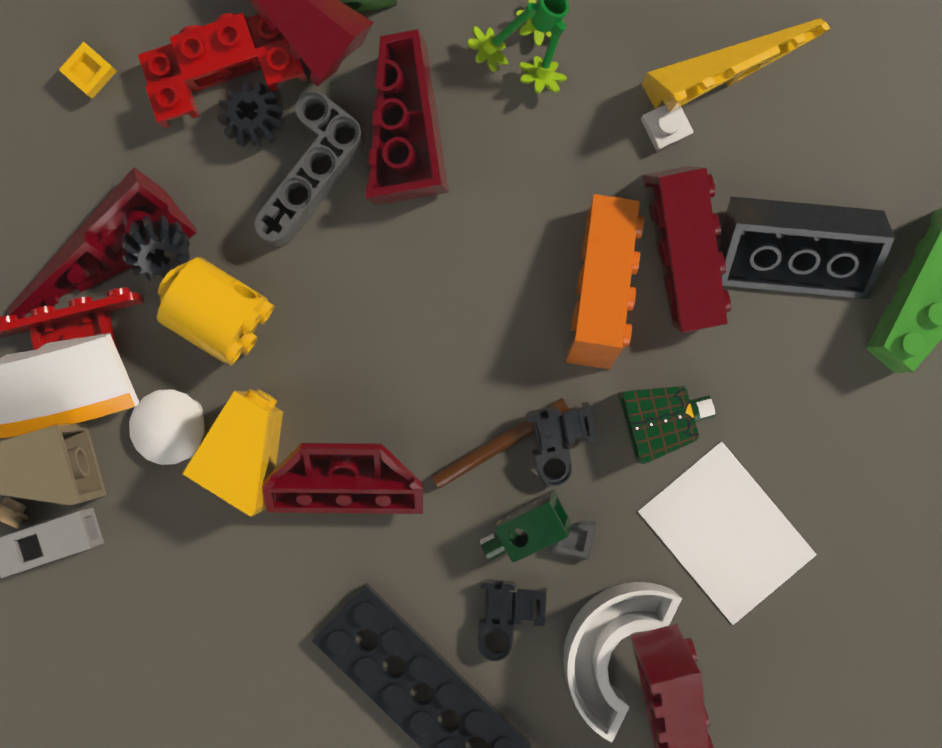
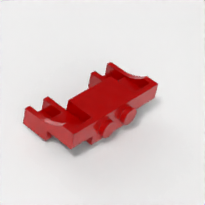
M243 12L239 14L226 13L217 17L213 23L204 26L191 25L181 29L179 34L169 37L171 44L138 54L147 82L145 88L156 121L164 129L171 127L169 120L187 114L192 119L200 116L191 89L197 92L259 70L263 71L266 83L271 91L279 90L277 84L298 77L300 82L308 80L301 58L295 60L289 53V42L279 30L272 31L260 14L246 18Z

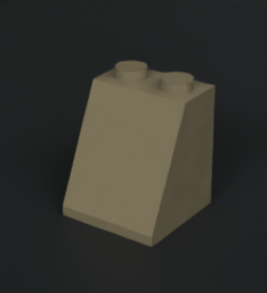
M87 423L55 425L0 441V495L64 505H74L107 496Z

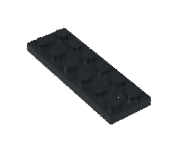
M368 583L312 640L325 655L421 748H466L467 741L475 736L485 739L488 743L487 748H531V742ZM362 629H371L376 633L378 643L372 648H364L357 642V633ZM389 656H398L404 661L405 669L400 674H390L384 668V660ZM421 682L428 684L433 691L431 698L426 701L416 700L411 694V688L415 684ZM451 709L459 714L460 722L458 725L447 728L439 722L438 717L444 710Z

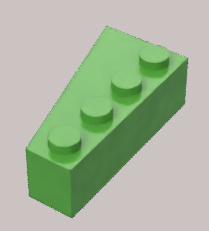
M942 208L934 211L929 221L930 226L924 238L920 239L914 251L915 256L907 272L903 273L897 284L899 288L891 304L887 305L866 346L870 353L894 373L914 372L942 339Z

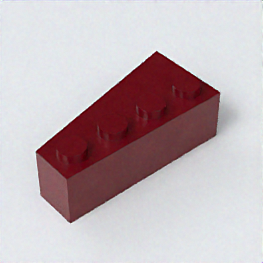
M419 29L380 36L375 87L377 89L376 107L373 109L372 125L374 129L372 149L369 152V183L366 184L365 198L374 205H381L449 193L427 44Z
M677 624L630 635L654 748H714L707 730L710 723L705 709L701 672L696 663L698 659L692 639H684Z

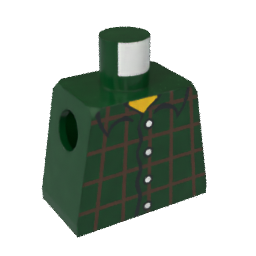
M685 386L618 392L635 460L640 464L649 463L697 441L699 433L696 422L715 417V409L710 396L707 395L690 400Z
M553 489L499 518L494 527L496 532L481 539L480 544L490 561L507 553L510 560L516 562L568 538L571 521ZM515 529L525 531L527 536L517 534Z

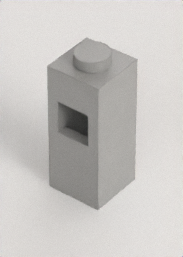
M93 507L0 537V577H7L104 544Z

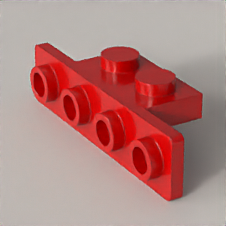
M124 287L105 292L106 298L94 301L92 297H80L69 300V307L55 310L54 306L35 308L30 310L31 316L18 319L17 315L0 317V338L29 331L33 349L37 350L50 342L110 333L117 349L109 312L145 303L142 294L130 292L129 288Z

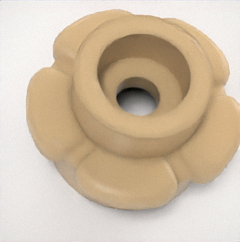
M5 496L0 503V521L18 529L23 520L28 519V516L23 514L27 506Z

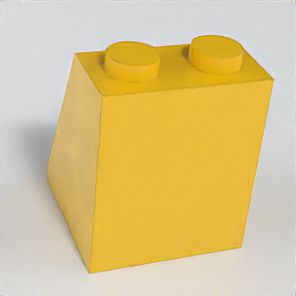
M252 389L248 391H234L182 474L250 517L265 510L266 504L262 485L264 480L276 469L283 411L275 407L277 400L260 389H257V391Z

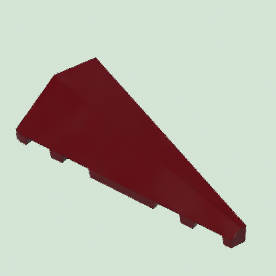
M133 167L8 307V315H17L18 319L25 318L26 314L30 313L32 309L44 305L54 306L59 303L61 297L77 289L82 292L130 268V265H127L123 260L122 237L124 233H130L129 227L131 222L143 225L145 215L152 221H157L162 214L167 218L168 224L177 221L182 228V232L188 238L193 237L197 233L196 228L162 187Z

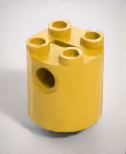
M196 257L170 270L163 278L157 292L160 295L161 301L157 313L158 322L230 366L238 360L241 353L246 356L252 350L258 339V336L253 334L259 323L263 325L269 319L275 307L272 303L268 302V298L202 257Z

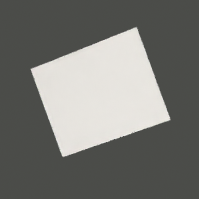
M722 441L638 511L732 625L737 623L817 555Z

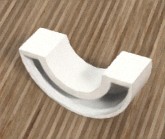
M631 582L606 589L582 607L567 633L564 644L563 665L572 699L586 723L596 733L611 743L630 707L623 693L609 682L607 668L611 653L622 639L635 632L650 631L670 625L682 598L674 590L665 586L647 582Z

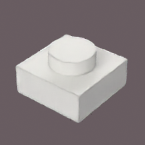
M663 105L644 114L641 118L656 152L687 139L694 133L682 107L669 112L667 106Z

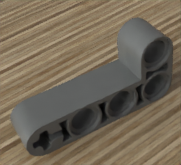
M309 91L300 96L295 110L304 128L316 139L255 218L256 232L262 239L273 246L282 247L288 245L296 237L364 148L365 138L355 118L317 91ZM322 107L325 109L324 115L319 120L310 121L307 119V114L312 108ZM347 129L355 132V137L350 143L340 144L337 142V136L341 131ZM328 159L332 161L331 168L327 173L318 175L313 172L314 166L319 160ZM298 189H306L308 191L306 201L300 205H292L290 202L292 193ZM283 205L294 215L292 219L280 210ZM272 221L279 223L283 227L279 233L272 231L269 227Z

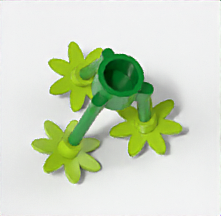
M528 0L525 10H518L516 12L517 18L497 35H494L492 28H488L484 34L478 27L474 26L472 28L474 38L469 39L467 45L471 49L478 51L475 56V62L479 64L486 60L487 66L492 72L497 71V63L503 66L507 65L508 60L500 52L506 48V43L503 41L524 24L519 30V35L525 36L534 32L533 36L536 46L542 44L544 35L550 40L543 60L539 56H535L533 65L526 62L520 63V68L526 73L521 76L520 81L526 84L535 82L534 89L536 93H541L545 86L551 92L558 93L560 88L557 83L565 82L567 76L555 72L558 62H552L559 38L566 29L563 19L569 12L570 5L568 0H538L537 2L536 0Z

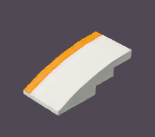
M110 333L50 342L37 350L6 354L0 358V439L23 435L55 425L76 424L129 409L139 404V400Z

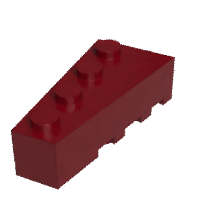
M690 166L642 175L645 188L652 187L655 198L652 201V205H649L651 221H654L657 229H661L662 237L658 238L656 245L663 267H669L670 274L664 275L663 280L673 327L684 333L728 324L727 312L731 311V300L726 289L723 290L721 275L726 273V263L723 253L721 251L718 252L716 237L720 236L721 227L718 215L712 211L711 198L715 196V183L712 175L707 174V168Z

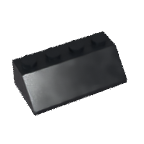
M731 196L721 233L720 251L723 253L726 263V273L721 275L723 286L869 299L895 236L884 210Z

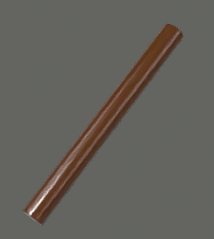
M563 398L547 406H556L561 413L562 411L569 410ZM522 421L432 475L439 489L535 432L533 422Z

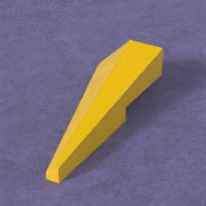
M821 18L647 72L641 85L655 109L666 105L669 112H672L725 82L728 87L820 37L830 27Z

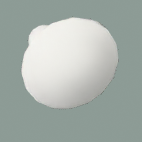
M173 389L157 390L144 396L139 404L134 407L129 420L130 438L135 449L146 460L160 465L177 464L192 458L201 445L205 434L201 404L190 398L187 394Z

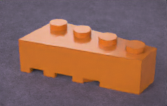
M598 194L593 195L588 209L581 260L585 261L584 265L580 267L576 286V295H580V300L576 301L570 331H574L575 336L569 349H567L565 363L610 370L623 347H629L632 324H626L627 310H633L636 298V288L630 287L631 275L637 274L640 263V251H634L635 240L641 238L644 227V216L638 215L640 201Z

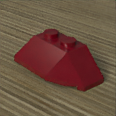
M300 443L264 480L262 485L267 513L423 514L422 482L383 444Z

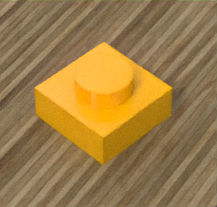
M85 42L59 68L63 75L91 99L97 95L117 72L116 69Z

